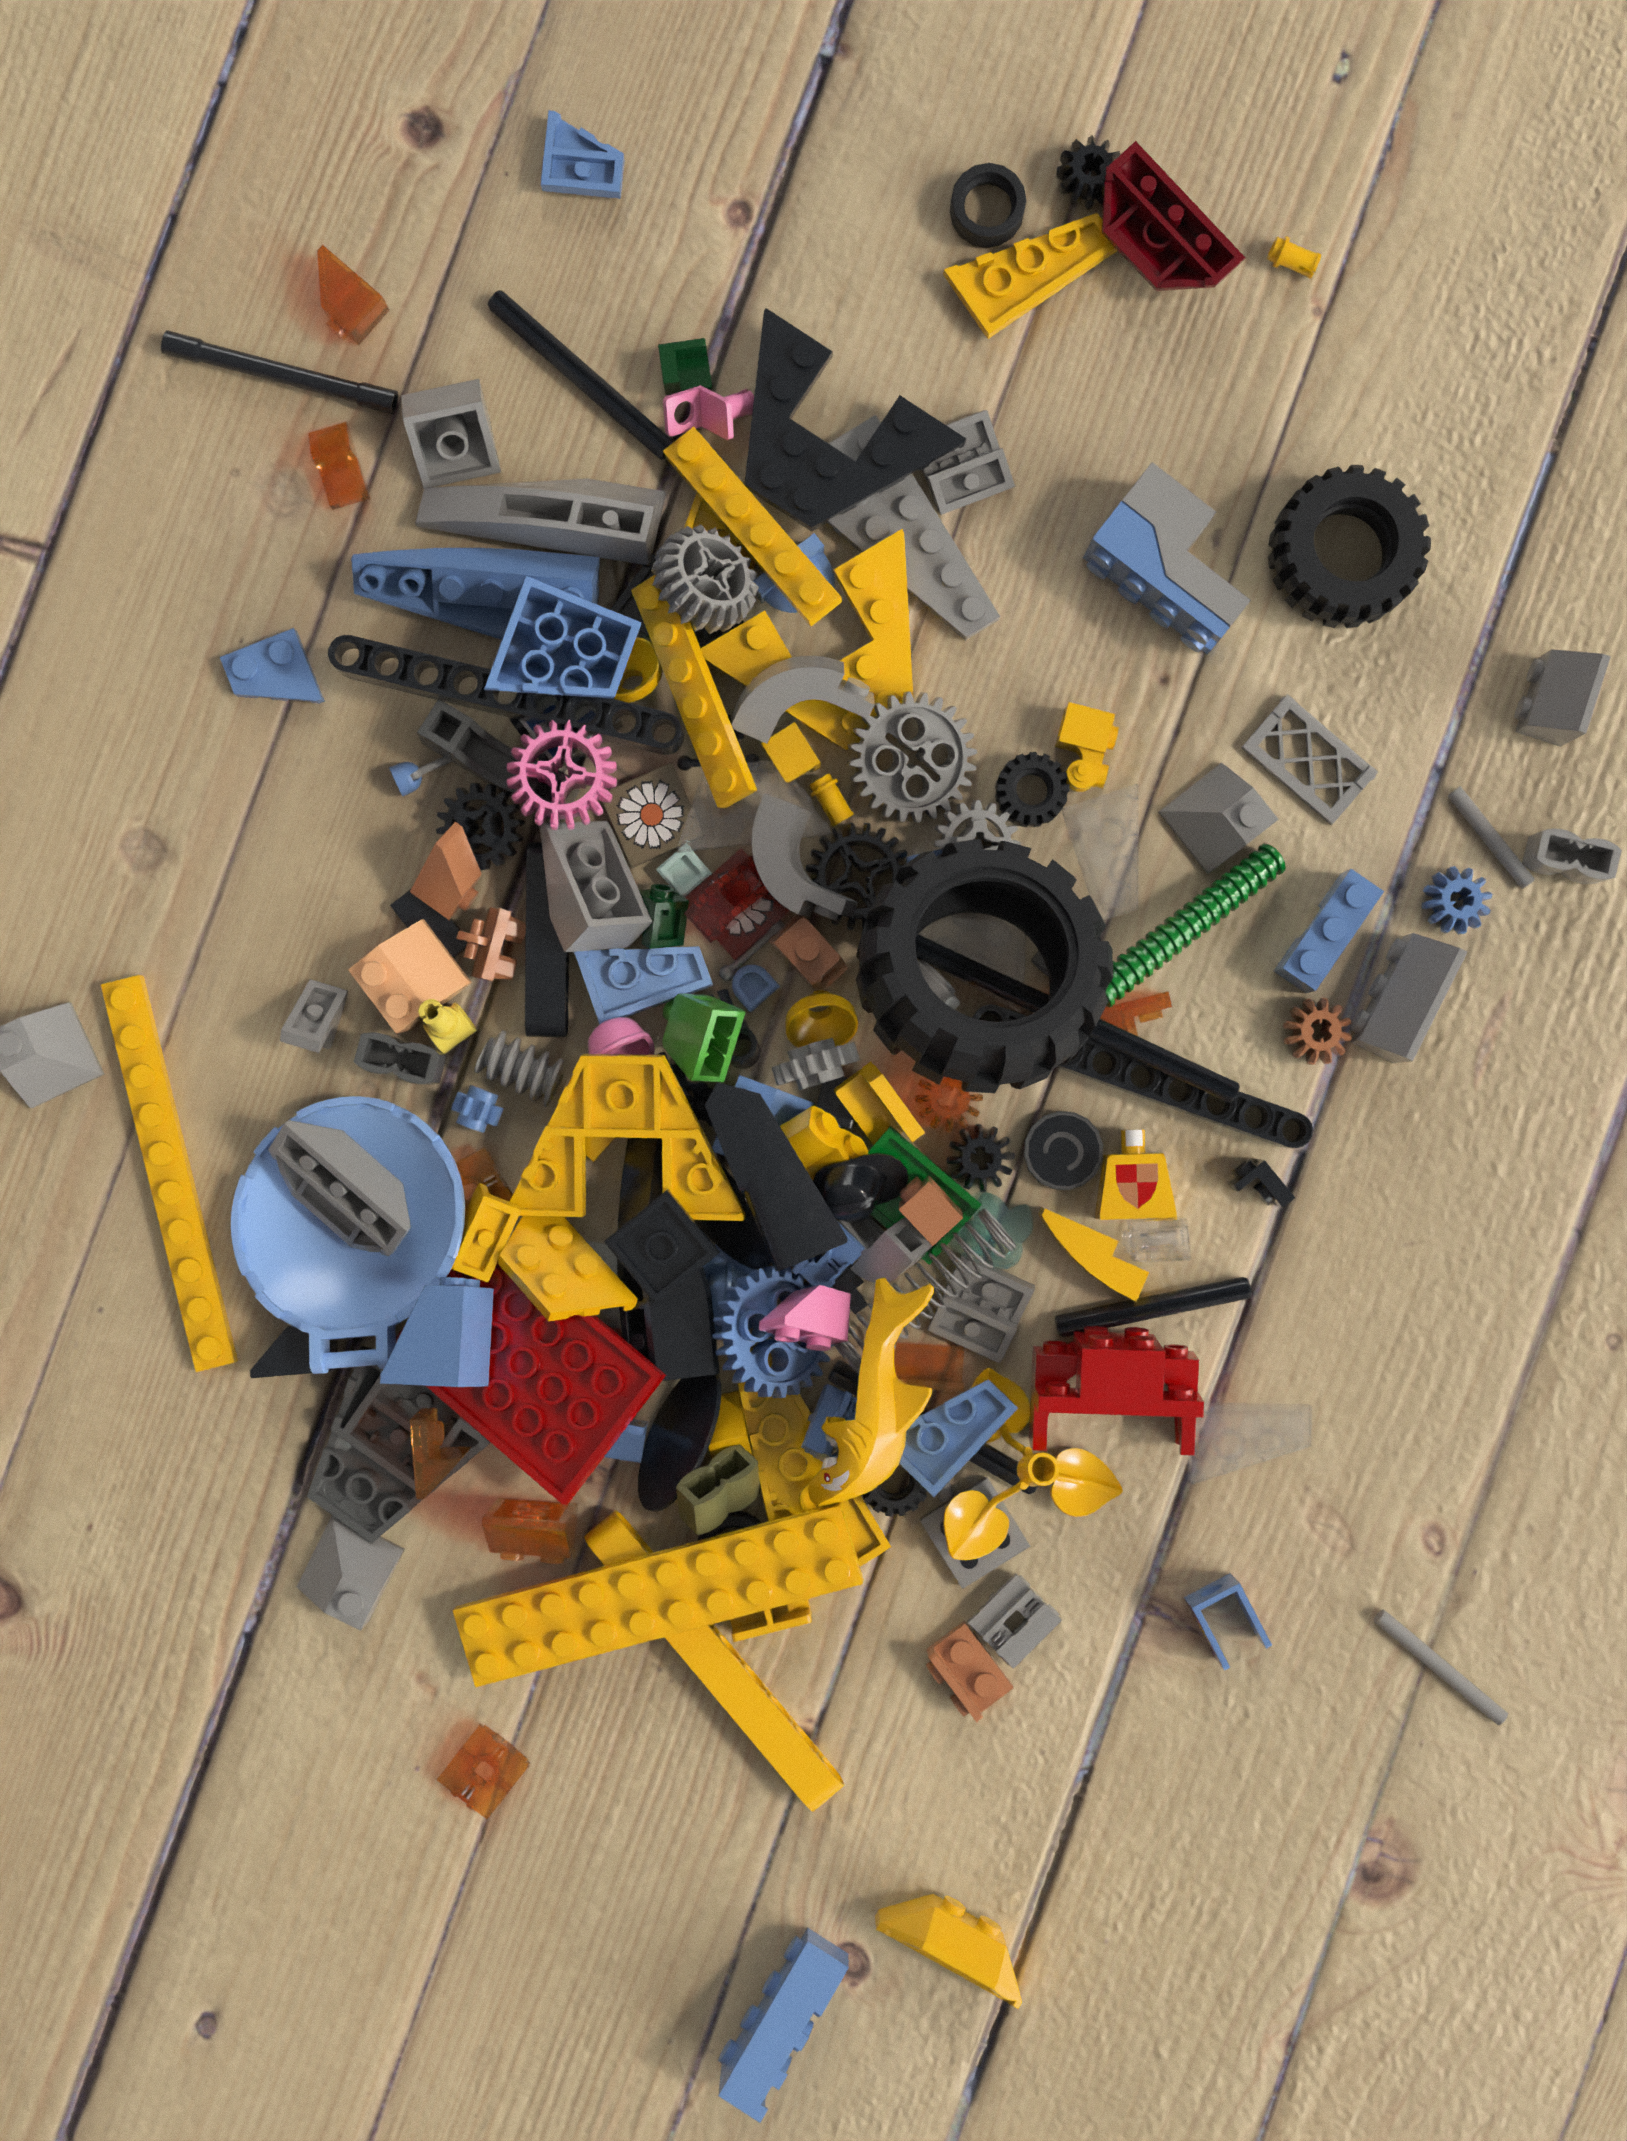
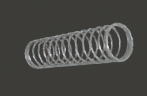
M983 1208L982 1211L978 1212L977 1216L993 1237L1001 1253L993 1248L969 1223H965V1226L984 1252L990 1264L975 1253L957 1233H953L954 1238L975 1267L977 1274L968 1268L945 1243H941V1247L958 1269L965 1284L950 1273L932 1253H929V1257L946 1279L953 1294L943 1288L920 1263H917V1267L934 1287V1291L941 1302L940 1305L931 1298L930 1302L936 1307L945 1308L944 1299L938 1288L948 1297L957 1298L956 1289L950 1278L959 1286L969 1288V1281L962 1268L973 1277L981 1278V1271L972 1255L984 1266L993 1268V1260L985 1246L1000 1258L1006 1257L1002 1244L1009 1251H1013V1248L1016 1249L1017 1245L987 1209ZM905 1273V1277L914 1289L920 1288L910 1275ZM893 1283L892 1286L895 1288V1290L897 1292L903 1293V1291L897 1286V1284ZM868 1303L869 1308L872 1310L873 1304ZM928 1303L926 1308L929 1312V1315L923 1311H921L920 1314L928 1319L933 1318V1313ZM856 1313L860 1322L868 1328L869 1324L860 1313ZM917 1315L915 1317L917 1325L911 1321L908 1324L913 1328L919 1329L921 1323ZM849 1326L848 1332L863 1350L864 1342ZM905 1326L903 1327L905 1335H903L902 1333H900L899 1337L903 1339H907L909 1336L907 1327ZM849 1341L834 1344L846 1362L859 1373L862 1357Z

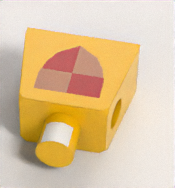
M1121 1130V1154L1103 1155L1095 1209L1096 1219L1177 1218L1164 1153L1145 1152V1130Z

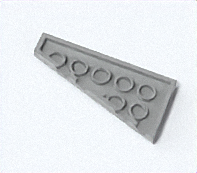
M874 415L828 444L856 461L881 422ZM913 474L906 476L905 480L882 493L878 492L856 504V507L842 515L838 514L828 521L833 530L860 553L903 529L907 592H911L934 615L965 641L1000 619V615Z

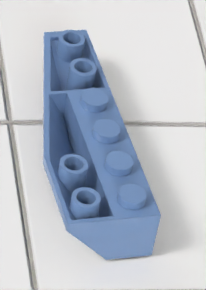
M427 548L353 554L351 558L354 594L501 640L526 576L597 605L599 601V557L521 549Z

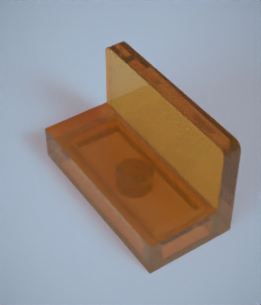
M896 1341L894 1364L896 1376L899 1380L907 1385L926 1386L938 1390L964 1391V1382L962 1380L963 1346Z

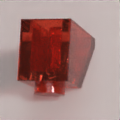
M749 856L708 886L684 913L710 943L732 928L770 893L757 872L753 856Z

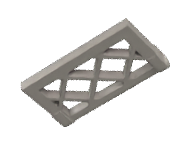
M1288 694L1280 699V703L1241 747L1330 825L1339 818L1378 773L1375 768L1364 761ZM1289 711L1304 724L1305 729L1282 731L1281 719ZM1276 726L1277 731L1270 732ZM1315 733L1334 749L1335 755L1312 757L1311 734ZM1305 734L1307 757L1284 759L1283 736ZM1277 736L1279 759L1274 760L1258 746L1265 737ZM1341 759L1348 761L1360 772V775L1354 782H1342ZM1335 760L1337 783L1314 785L1313 761ZM1307 762L1309 785L1302 784L1285 769V764ZM1343 787H1348L1347 790L1343 793ZM1337 788L1338 800L1330 808L1315 795V789Z

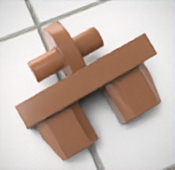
M489 907L485 921L473 918L470 933L458 931L456 939L467 942L463 957L475 960L471 973L472 977L493 981L494 978L510 980L514 978L517 959L500 955L504 940L518 944L522 943L526 933V923L510 916L511 911Z

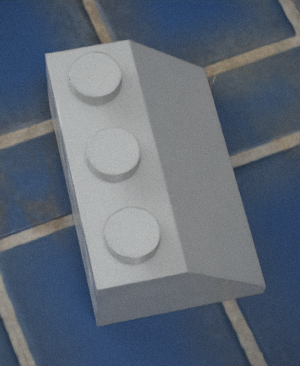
M1415 933L1403 936L1402 940L1397 938L1386 956V959L1391 962L1385 974H1378L1370 987L1368 995L1372 996V999L1366 1011L1361 1009L1351 1025V1031L1355 1033L1350 1042L1391 1063L1413 1061L1467 951Z

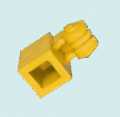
M1068 702L1065 707L1055 747L1076 752L1079 756V760L1072 762L1066 769L1068 777L1066 781L1067 785L1069 784L1070 790L1084 792L1091 787L1103 789L1109 765L1102 764L1106 749L1113 750L1119 727L1113 726L1115 714Z

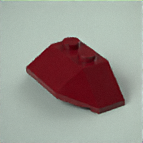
M1137 141L1130 145L1106 168L1102 234L1155 291L1215 288L1245 260L1246 257Z

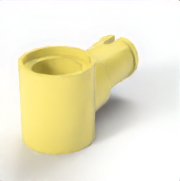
M428 999L418 1009L420 1017L425 1022L423 1027L426 1033L443 1054H446L477 1031L473 1022L457 1002L447 1007L442 1006L435 999Z

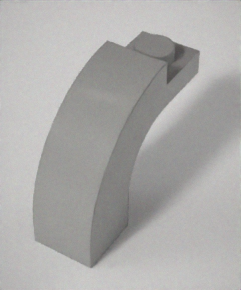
M823 656L792 657L766 668L747 685L732 712L731 725L734 730L767 744L781 715L796 703L805 700H823L868 719L875 705L874 694L869 691L870 687L858 679L848 678L847 681L842 679L844 676V662Z
M764 793L754 818L751 840L754 863L767 890L780 904L798 915L810 917L816 904L814 912L837 921L839 915L852 917L858 902L818 885L806 874L801 864L799 854L800 841L811 811Z

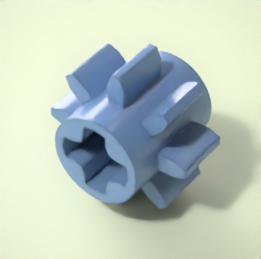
M470 1085L467 1094L457 1092L451 1110L459 1112L456 1123L482 1133L485 1132L488 1124L497 1126L504 1109L495 1105L499 1095Z

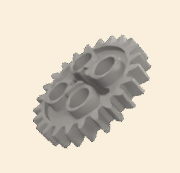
M911 692L903 693L902 703H899L894 695H889V708H885L880 703H875L874 710L877 715L875 717L869 716L868 719L862 717L867 725L865 730L860 728H853L852 730L861 739L859 743L848 744V748L858 752L856 758L848 760L847 764L859 768V772L855 773L850 779L853 782L863 781L864 785L858 791V795L863 797L872 794L873 796L868 806L875 809L883 803L882 815L885 817H889L896 809L897 820L901 822L906 820L908 812L911 813L913 821L917 823L921 822L923 811L930 818L935 819L937 818L936 806L939 805L943 810L950 811L951 807L948 798L951 796L952 798L962 800L963 797L957 789L958 786H971L972 784L964 777L965 771L976 770V766L967 763V757L977 754V750L966 748L965 743L970 741L974 734L962 733L960 731L967 723L966 718L952 719L957 709L955 706H949L943 711L941 710L943 698L936 697L928 705V694L920 692L916 703H914ZM912 717L918 723V733L913 739L907 740L902 735V724L906 719ZM887 733L892 734L906 749L918 750L915 755L916 758L939 775L938 781L932 780L920 766L910 763L906 765L909 760L908 756L885 739V735ZM942 743L947 748L948 757L942 765L937 766L932 761L931 754L934 747ZM887 748L893 755V763L890 768L881 771L876 765V756L881 750ZM917 774L923 782L922 790L917 795L910 796L906 790V782L912 775Z

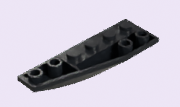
M628 1138L621 1179L618 1229L662 1194V1138ZM617 1258V1276L638 1299L636 1306L632 1310L623 1311L622 1306L619 1307L622 1338L666 1374L662 1381L720 1374L718 1355H716L717 1341L713 1338V1334L716 1332L715 1322L713 1321L712 1295L704 1267L655 1305Z

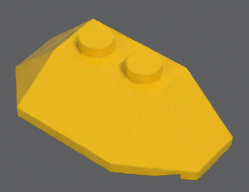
M935 1894L884 1907L877 1911L875 1915L877 1931L895 1939L1019 2009L1022 2003L1019 1987L1004 1934L1001 1932L1002 1928L995 1921L983 1915L978 1919L965 1912L966 1907L958 1900L950 1896H945L942 1899Z

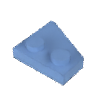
M294 628L220 657L232 690L237 697H264L281 701L300 700L317 704L325 702L298 632Z

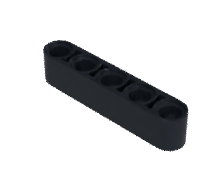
M528 842L526 856L525 1033L526 1037H567L569 1024V952H564L550 919L542 842Z

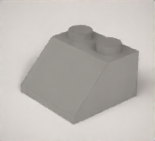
M479 379L401 395L402 417L423 488L501 473L491 421Z
M1551 649L1540 656L1539 659L1535 658L1527 674V681L1531 682L1527 697L1523 696L1520 699L1514 717L1519 720L1515 732L1560 747L1586 734L1611 656L1600 653Z

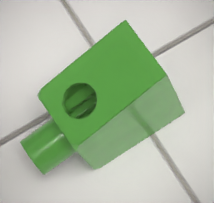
M679 993L675 996L674 1000L669 1001L663 1008V1017L668 1021L662 1039L663 1048L691 1081L724 1082L746 1012L712 996Z

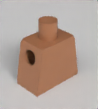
M796 914L779 932L768 940L813 991H825L848 970L842 957L803 915Z

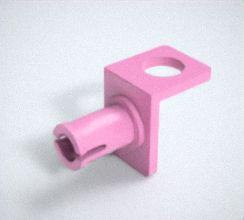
M697 386L666 396L663 399L665 432L669 436H675L687 432L693 426L696 429L703 427L726 440H730L734 437L733 420L752 415L754 395L750 390L744 389L738 393L722 397L703 386ZM688 401L691 408L689 417L684 422L677 423L674 418L675 409L680 403Z

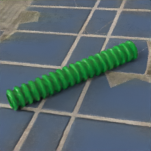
M1263 843L1258 847V851L1254 850L1249 854V858H1244L1240 861L1239 865L1233 866L1230 869V873H1224L1221 876V880H1215L1211 887H1206L1202 890V895L1198 894L1193 897L1192 902L1184 904L1183 910L1178 909L1175 911L1174 917H1167L1164 920V925H1157L1155 932L1150 931L1145 935V939H1139L1136 942V947L1130 946L1126 949V954L1122 953L1117 956V962L1113 961V980L1106 989V997L1108 999L1106 1007H1112L1115 1004V999L1121 1000L1125 996L1124 992L1129 993L1134 990V984L1140 985L1144 982V977L1152 976L1153 969H1161L1163 962H1170L1173 955H1178L1182 952V947L1187 948L1191 945L1192 940H1198L1201 937V932H1208L1211 928L1210 925H1217L1220 922V918L1224 919L1229 915L1230 911H1235L1239 907V903L1243 904L1248 901V896L1252 897L1257 894L1258 889L1266 887L1267 881L1272 882L1276 879L1277 874L1284 873L1286 870L1285 861L1279 851L1273 846Z

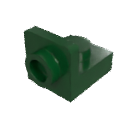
M653 884L650 889L639 890L652 919L651 925L642 935V944L649 949L684 945L689 900L674 892L675 889L672 886Z

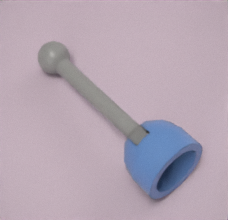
M442 757L421 767L411 762H402L389 767L403 797L419 788L422 783L423 774L452 761Z

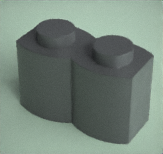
M368 1032L360 1036L354 1063L372 1073L397 1075L399 1078L410 1083L434 1085L440 1083L447 1056L439 1049L429 1045L405 1043L391 1035Z

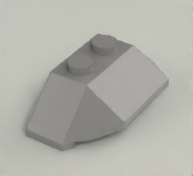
M291 1120L284 1123L268 1150L272 1158L277 1160L279 1171L291 1195L350 1247L369 1252H381L382 1255L386 1256L393 1254L411 1228L403 1183L343 1130Z

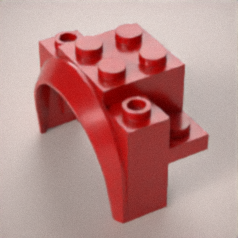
M1102 1326L1084 1327V1332L1073 1331V1341L1068 1344L1063 1341L1049 1340L1044 1341L1043 1346H1033L1029 1442L1032 1450L1047 1451L1049 1413L1174 1417L1175 1443L1180 1445V1455L1195 1456L1196 1417L1204 1418V1400L1198 1393V1357L1193 1351H1188V1347L1185 1345L1168 1344L1164 1345L1163 1349L1154 1334H1149L1148 1329L1140 1327H1127L1124 1329V1333L1108 1332V1328ZM1076 1374V1388H1070V1384L1066 1382ZM1164 1383L1168 1386V1391H1163Z

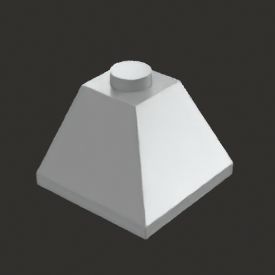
M1222 762L1159 811V814L1207 874L1279 820L1257 791Z
M70 1002L19 1017L0 1026V1072L30 1108L39 1106L105 1075L76 1011Z
M332 1515L297 1588L324 1613L361 1631L370 1621L405 1548L382 1537L371 1543Z

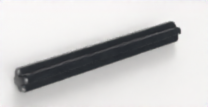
M1240 1277L1137 1299V1302L1129 1300L1061 1314L1055 1317L1056 1330L1059 1336L1066 1337L1073 1335V1331L1084 1332V1327L1086 1326L1110 1328L1249 1299L1252 1295L1251 1286L1248 1278Z

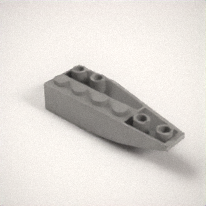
M588 478L424 488L415 523L417 527L650 566L666 493L660 490Z

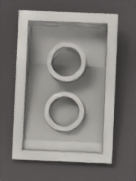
M591 821L587 825H584L582 822H574L575 827L572 830H568L566 822L559 823L557 830H552L550 823H544L540 827L549 914L564 952L629 947L651 925L652 919L609 821Z

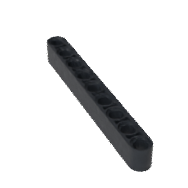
M352 635L336 637L328 648L330 663L343 676L349 679L435 700L440 699L443 702L549 727V722L554 720L557 723L558 730H564L565 724L570 720L571 727L575 733L578 732L581 726L586 725L585 730L588 732V737L599 734L602 736L603 741L661 755L676 753L684 742V733L679 720L673 714L610 698L517 692L515 700L511 703L501 704L498 702L500 691L484 690L491 670L488 668ZM349 649H358L359 657L357 661L349 666L342 665L343 654ZM390 658L398 659V668L393 674H381V666L385 660ZM427 668H436L438 670L436 680L429 685L420 684L421 673ZM468 677L476 678L477 687L472 693L467 695L459 693V685L463 679ZM546 696L556 698V707L552 712L547 714L537 712V704L541 698ZM583 706H592L596 709L595 718L589 723H579L576 721V713ZM624 715L634 717L636 724L630 732L620 733L615 730V723L618 718ZM670 725L676 730L673 739L666 743L656 741L654 733L659 726Z
M992 1004L982 1006L972 1016V1018L979 1019L981 1014L991 1012L999 1018L1000 1022L1026 1017V1015ZM1090 1038L1086 1040L1084 1045L1067 1064L1057 1066V1068L1279 1147L1300 1148L1306 1145L1312 1137V1123L1305 1115L1240 1091L1232 1103L1224 1101V1108L1218 1115L1210 1113L1207 1109L1206 1101L1210 1094L1185 1083L1187 1087L1185 1098L1179 1102L1175 1101L1170 1097L1168 1088L1170 1083L1176 1078ZM1098 1052L1108 1054L1112 1060V1068L1106 1075L1097 1073L1093 1068V1058ZM1137 1065L1145 1067L1149 1072V1082L1143 1088H1138L1131 1082V1071ZM1250 1106L1257 1107L1262 1114L1261 1123L1256 1128L1249 1127L1244 1119L1245 1112ZM1289 1119L1296 1121L1300 1129L1298 1137L1291 1142L1286 1140L1282 1133L1283 1125Z

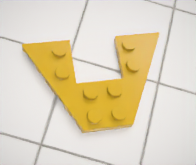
M903 529L832 570L872 640L839 660L844 662V676L842 679L847 681L848 678H855L870 687L869 691L874 694V703H880L885 708H889V695H894L899 703H902L904 692H911L913 696ZM765 610L701 648L707 662L746 687L766 668L782 660L792 658ZM823 700L801 701L785 711L843 750L849 749L848 744L860 742L861 738L852 731L853 728L865 730L867 727L860 715ZM873 707L870 716L875 717L877 714Z
M581 1055L572 1072L573 1075L568 1085L564 1088L558 1100L559 1103L548 1125L545 1126L533 1151V1155L527 1167H525L509 1201L520 1206L521 1212L519 1216L583 1217L586 1215L585 1137L662 1138V1193L669 1189L694 1220L744 1221L746 1218V1213L665 1055Z

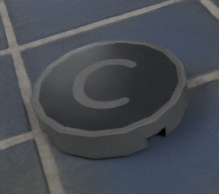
M1056 1111L1042 1116L1030 1127L1024 1139L1023 1151L1028 1171L1039 1183L1052 1189L1072 1190L1085 1185L1096 1175L1103 1161V1142L1099 1131L1089 1119L1075 1112Z

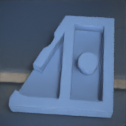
M548 110L541 175L542 191L621 199L625 163L624 153L609 144L600 143L593 134L583 128H580V130L563 121L559 113Z

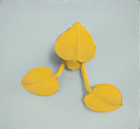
M991 1368L984 1369L974 1380L970 1389L986 1380H990L1018 1407L1014 1414L986 1443L994 1442L1002 1436L1008 1445L1022 1453L1023 1457L1017 1465V1475L1020 1481L994 1496L990 1501H988L984 1494L975 1490L958 1493L949 1501L944 1512L943 1527L948 1553L953 1559L972 1560L983 1557L1002 1544L1008 1533L1009 1519L1003 1511L995 1508V1506L1015 1493L1027 1489L1028 1486L1035 1487L1052 1484L1050 1489L1052 1501L1061 1512L1073 1517L1087 1516L1094 1513L1123 1492L1119 1481L1108 1466L1086 1450L1079 1448L1066 1449L1059 1452L1056 1458H1054L1052 1455L1044 1452L1033 1453L1031 1447H1025L1013 1439L1009 1433L1020 1432L1028 1423L1030 1403L1020 1386Z

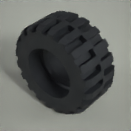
M1350 465L1345 472H1342L1339 466L1327 469L1323 476L1315 475L1307 480L1302 488L1294 493L1274 522L1276 526L1270 533L1268 543L1272 548V552L1268 556L1269 569H1276L1277 572L1273 582L1277 590L1285 588L1289 594L1284 601L1291 608L1296 604L1300 605L1305 609L1302 617L1311 622L1316 617L1323 619V626L1335 628L1339 623H1344L1346 628L1359 627L1365 621L1370 624L1379 620L1386 613L1391 612L1412 593L1419 584L1418 578L1425 573L1429 561L1424 556L1431 550V537L1424 536L1423 533L1430 526L1427 515H1418L1416 508L1421 503L1415 494L1408 498L1402 491L1406 484L1397 477L1392 483L1384 479L1386 471L1374 468L1367 474L1364 473L1363 465ZM1331 515H1350L1361 519L1374 530L1382 548V563L1380 569L1373 577L1365 581H1348L1333 575L1322 565L1315 551L1314 532L1323 519Z

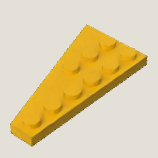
M769 1353L768 1355V1364L770 1368L772 1366L771 1353ZM745 1382L737 1383L753 1457L758 1461L760 1489L767 1521L817 1509L809 1498L808 1489L809 1483L821 1470L823 1461L813 1457V1455L801 1448L810 1424L808 1418L811 1415L800 1394H786V1398L758 1397V1392L744 1391ZM861 1495L841 1501L857 1559L861 1567L891 1548V1545ZM809 1599L787 1604L788 1612Z

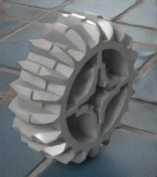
M701 524L693 529L686 526L679 532H675L674 535L671 534L656 553V561L651 571L656 575L652 586L662 590L658 600L667 601L670 605L668 614L677 612L681 616V624L690 621L695 631L705 627L709 634L718 629L724 632L736 623L739 624L753 608L756 601L754 596L759 587L753 581L758 573L748 568L752 558L742 556L740 553L742 545L735 547L730 543V534L720 537L716 527L706 531Z

